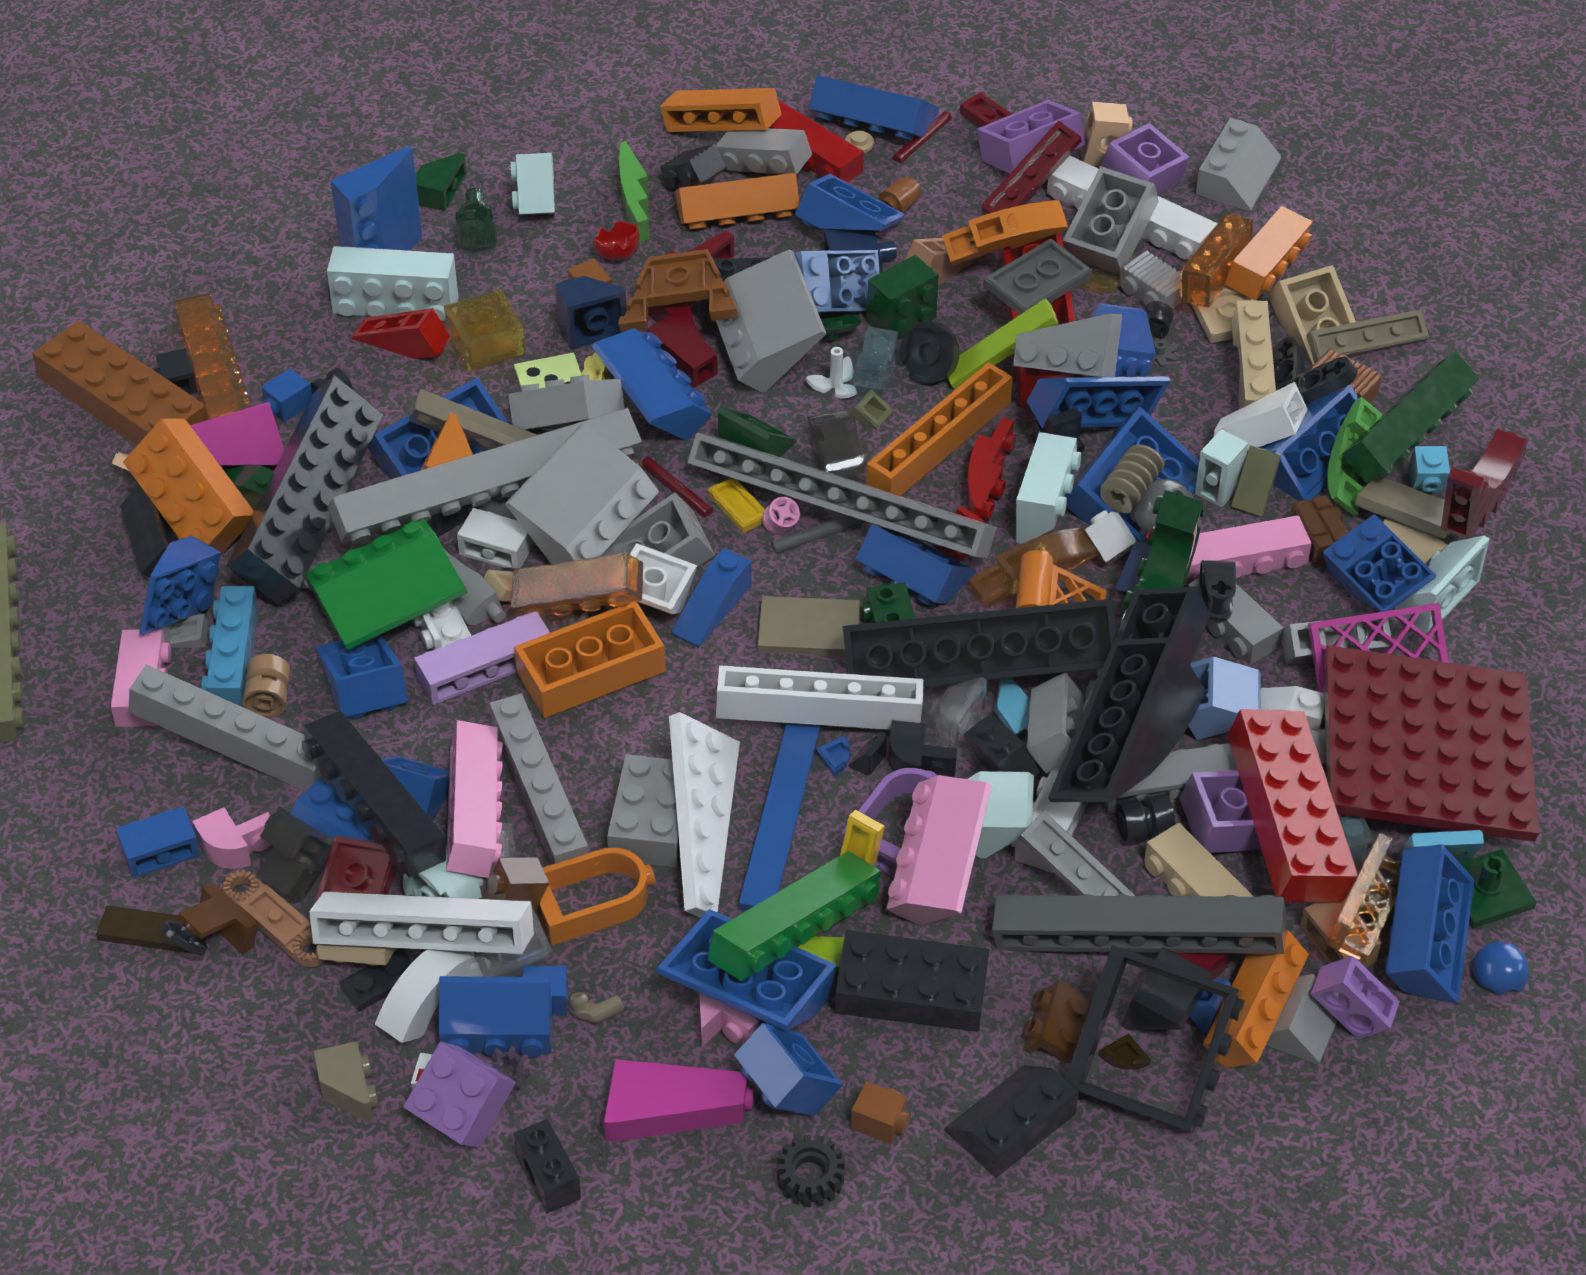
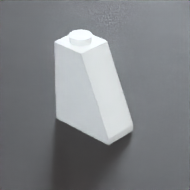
M1292 383L1221 418L1214 430V436L1222 429L1248 442V449L1250 445L1260 447L1296 434L1308 409L1296 383Z

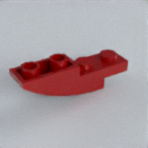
M1004 417L1001 418L991 438L979 434L970 457L967 484L968 511L977 514L983 520L991 519L995 508V498L1001 499L1006 488V480H1003L1006 452L1011 453L1017 440V435L1013 434L1014 420Z

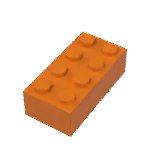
M185 418L160 419L123 461L179 539L192 535L222 554L246 528L254 512Z
M636 601L514 646L516 672L543 718L666 672L665 646Z

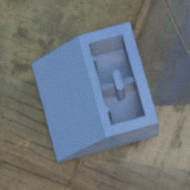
M1210 657L1190 664L1206 691L1193 719L1188 725L1197 740L1229 732L1240 709L1261 710V674L1258 669L1217 657Z

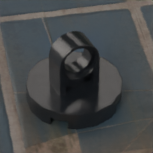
M922 322L904 335L900 346L902 364H906L911 372L909 375L913 379L921 383L941 382L949 378L957 368L960 359L959 344L954 333L947 326L939 322Z

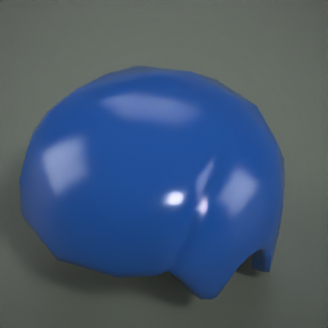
M1493 942L1487 944L1480 949L1472 961L1474 979L1482 988L1491 990L1498 995H1504L1511 990H1516L1519 993L1530 980L1526 956L1516 945L1510 943Z

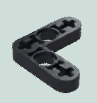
M1294 337L1281 340L1273 351L1276 391L1289 384L1296 383L1305 404L1350 385L1357 377V368L1347 357H1338L1304 372L1305 350Z

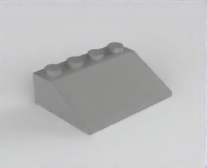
M791 250L773 256L723 281L729 289L731 298L737 305L739 317L716 320L738 381L760 392H766L826 335L794 252Z
M581 423L505 504L557 572L562 576L571 577L585 574L659 491L638 464L589 425Z

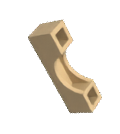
M1236 301L1231 324L1233 347H1238L1240 360L1239 409L1276 391L1267 301Z

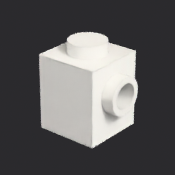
M1105 510L1090 520L1092 525L1086 528L1085 531L1105 562L1112 563L1132 550L1136 539L1118 512H1110L1108 514Z

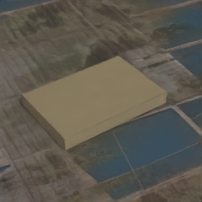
M1378 477L1372 479L1357 495L1355 502L1357 507L1445 539L1450 534L1441 530L1445 501L1443 499L1387 478L1380 480Z
M762 596L758 653L845 656L843 626L859 624L860 600Z

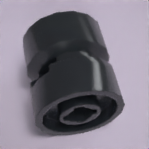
M1166 792L1145 795L1143 802L1138 801L1134 797L1118 800L1115 804L1116 823L1125 845L1145 842L1148 835L1153 839L1175 825L1174 810Z

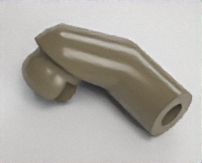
M583 992L573 994L568 1001L571 1006L569 1010L575 1018L592 1023H600L624 1011V1005L618 995H614L600 1003L588 1001V996Z

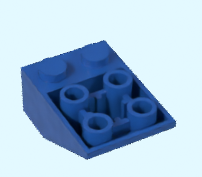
M1375 514L1323 551L1327 569L1351 595L1377 612L1394 609L1436 578V574Z
M192 535L169 543L150 576L139 633L145 635L206 611L213 601V589L219 572L218 565L221 552Z

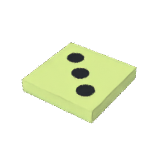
M574 352L514 364L519 386L539 384L540 389L545 388L546 381L564 379V384L571 383L570 377L582 376Z

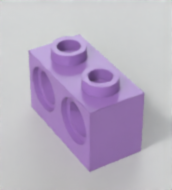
M1353 955L1320 967L1311 995L1357 1039L1391 1029L1400 1002Z

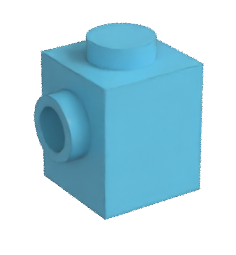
M1446 446L1414 447L1408 465L1411 488L1421 492H1444L1450 473Z

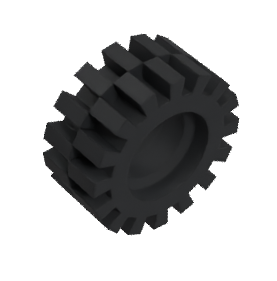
M810 1134L804 1135V1142L800 1143L798 1137L792 1139V1147L787 1143L782 1147V1153H779L777 1158V1184L779 1189H782L783 1196L786 1199L792 1196V1203L798 1205L800 1200H803L804 1207L811 1208V1201H816L817 1207L824 1205L825 1198L831 1202L835 1199V1192L840 1194L845 1178V1160L842 1158L840 1148L835 1149V1143L830 1139L826 1144H823V1136L817 1135L816 1141H811ZM805 1162H816L824 1168L825 1174L816 1180H806L799 1177L796 1170Z

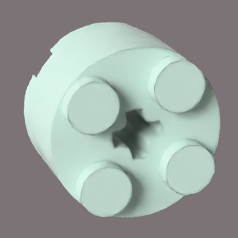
M446 861L409 878L406 874L403 876V889L406 896L412 894V896L482 898L480 886L483 885V878L481 876L446 871Z

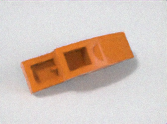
M1053 200L1016 206L968 220V226L946 233L942 237L950 262L954 266L1009 245L1011 249L1067 230L1069 227L1060 201Z

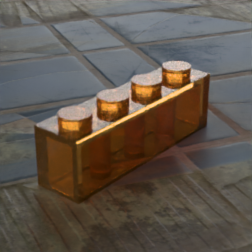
M1225 214L1181 270V302L1204 307L1212 305L1226 286L1225 281L1233 260L1253 239V219L1243 218L1238 214Z
M628 553L513 570L511 608L524 615L537 611L542 619L545 614L570 615L573 610L579 609L598 611L600 606L626 607L629 605V602L642 600L643 562Z

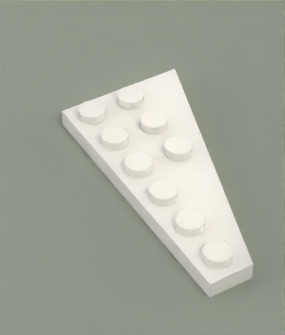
M679 712L669 716L684 908L686 912L702 918L709 909L718 912L740 742Z

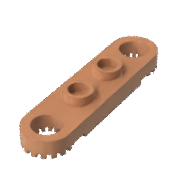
M238 870L235 871V874L230 873L229 877L225 878V882H223L224 892L258 923L257 928L297 963L305 967H316L326 961L318 958L317 951L316 954L313 952L312 955L310 953H307V955L305 952L302 953V949L306 945L313 944L311 922L267 884H263L256 878L255 874H252L250 871L242 870V872H239ZM239 884L251 886L249 891L246 890L245 894L242 892L240 895L239 892L236 894L235 891H232Z

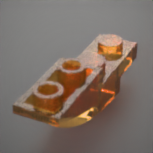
M1083 528L1067 529L1043 535L996 556L997 564L969 579L970 586L987 609L1018 592L1021 556L1024 553L1033 550L1046 552L1052 556L1054 565L1069 571L1100 554L1098 549Z

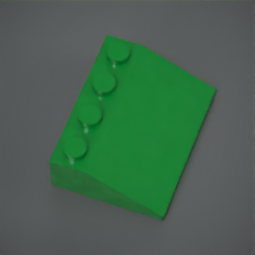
M424 518L419 521L409 522L402 529L389 535L379 536L374 542L359 549L349 550L344 556L329 563L319 564L306 575L318 605L347 650L468 593L436 534Z

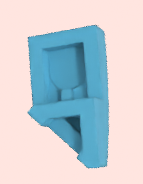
M1010 677L1000 678L993 710H995L1003 725L1017 736L1026 731L1027 725H1029L1030 700Z

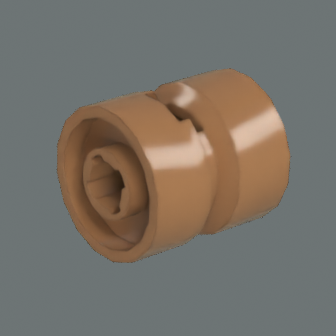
M261 654L251 658L246 668L242 706L261 716H278L282 714L286 708L287 688L290 678V665L288 662L273 654Z

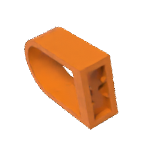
M603 848L543 867L549 885L536 912L551 946L626 922L637 916L645 907L648 899V886L656 883L653 869L650 864L644 865L643 861L636 854L622 848ZM612 872L628 875L637 882L636 888L623 897L564 916L552 890Z

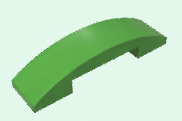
M1362 397L1356 399L1338 431L1328 466V488L1331 498L1353 516L1359 514L1360 507H1357L1355 502L1357 495L1363 490V487L1358 484L1359 474L1342 453L1382 416L1380 411Z

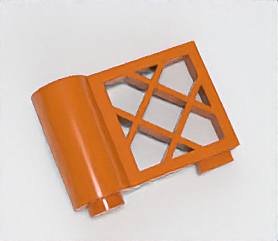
M1033 550L1021 556L1016 608L1069 603L1068 599L1072 597L1076 602H1084L1086 599L1082 594L1083 592L1095 597V600L1106 599L1107 590L1054 565L1053 558L1048 553ZM1058 580L1065 583L1070 592L1069 594H1063L1057 584Z

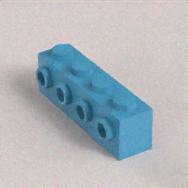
M221 586L219 600H214L213 605L216 625H210L209 637L212 650L206 651V669L209 671L208 676L202 677V689L243 707L242 697L247 663L253 656L259 608L254 586Z

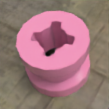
M778 497L763 512L762 522L764 527L772 534L778 535L788 532L799 520V507L791 498Z

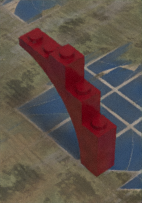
M725 230L689 251L708 249L713 259L733 258L735 256L734 235ZM671 250L670 252L664 255L675 254L676 252L674 250ZM689 301L674 303L668 306L649 307V316L656 323L650 326L647 332L653 333L661 340L662 344L660 347L662 350L668 352L676 360V368L684 372L691 379L692 382L689 385L695 388L718 375L717 353L704 341L693 320L691 311L694 302Z

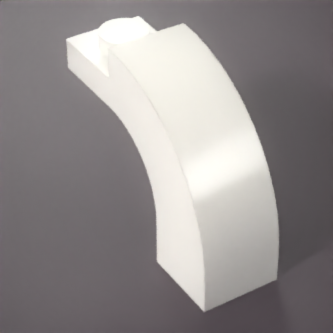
M427 949L410 964L397 980L380 1010L375 1025L401 1043L421 1038L425 1034L430 1019L439 1004V977H483L490 964L479 957L478 952Z

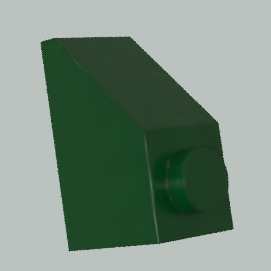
M457 153L421 165L416 173L419 206L446 211L467 175L465 154Z

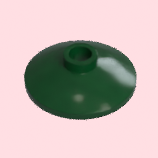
M851 314L819 315L826 331V335L822 338L823 340L840 339V332L850 330L861 323L859 316Z

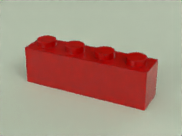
M778 100L782 115L769 128L805 131L812 155L802 167L803 169L810 170L821 178L832 174L847 183L863 172V150Z

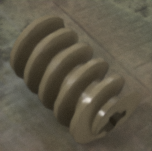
M1138 444L1130 446L1101 485L1100 493L1104 503L1119 513H1131L1133 506L1139 504L1141 495L1146 493V486L1151 485L1153 480L1158 477V473L1164 469L1163 458L1151 447Z

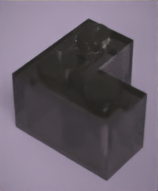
M279 806L276 812L267 819L264 830L260 835L261 838L274 847L263 857L260 869L256 875L287 896L301 902L325 868L334 839Z

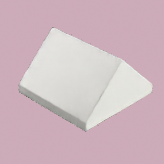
M636 543L612 584L610 592L670 614L681 613L697 565Z

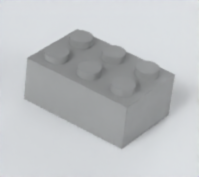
M1100 166L1063 239L1065 249L1085 264L1120 275L1121 267L1129 262L1159 202L1155 184Z
M625 755L607 835L608 848H622L631 851L644 864L678 868L680 847L672 759Z

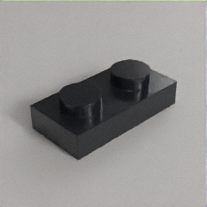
M400 948L393 953L386 965H368L339 981L340 988L356 1010L360 1012L386 998L412 961L405 951Z

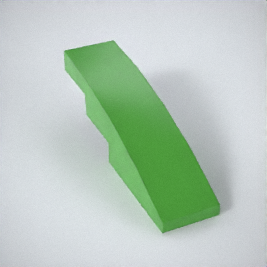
M620 142L619 174L622 203L628 222L638 226L639 242L649 239L648 176L627 142Z

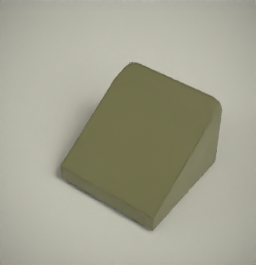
M871 389L846 416L877 430L893 412V409Z

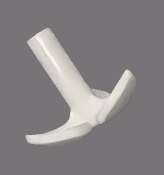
M833 347L831 349L829 378L822 375L806 377V381L811 388L821 393L834 388L836 398H850L857 394L854 386L843 384V382L853 378L854 370L850 357L848 356L843 359V350L840 347Z

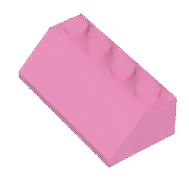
M940 775L918 783L912 794L913 805L910 816L904 826L906 833L902 848L896 858L897 868L894 880L888 890L889 900L886 910L918 925H925L961 914L990 796L991 784L983 781Z

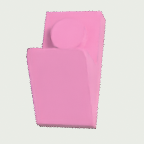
M699 992L702 1047L721 1029L731 1042L736 1044L741 1042L744 1044L759 1027V1021L753 1016Z

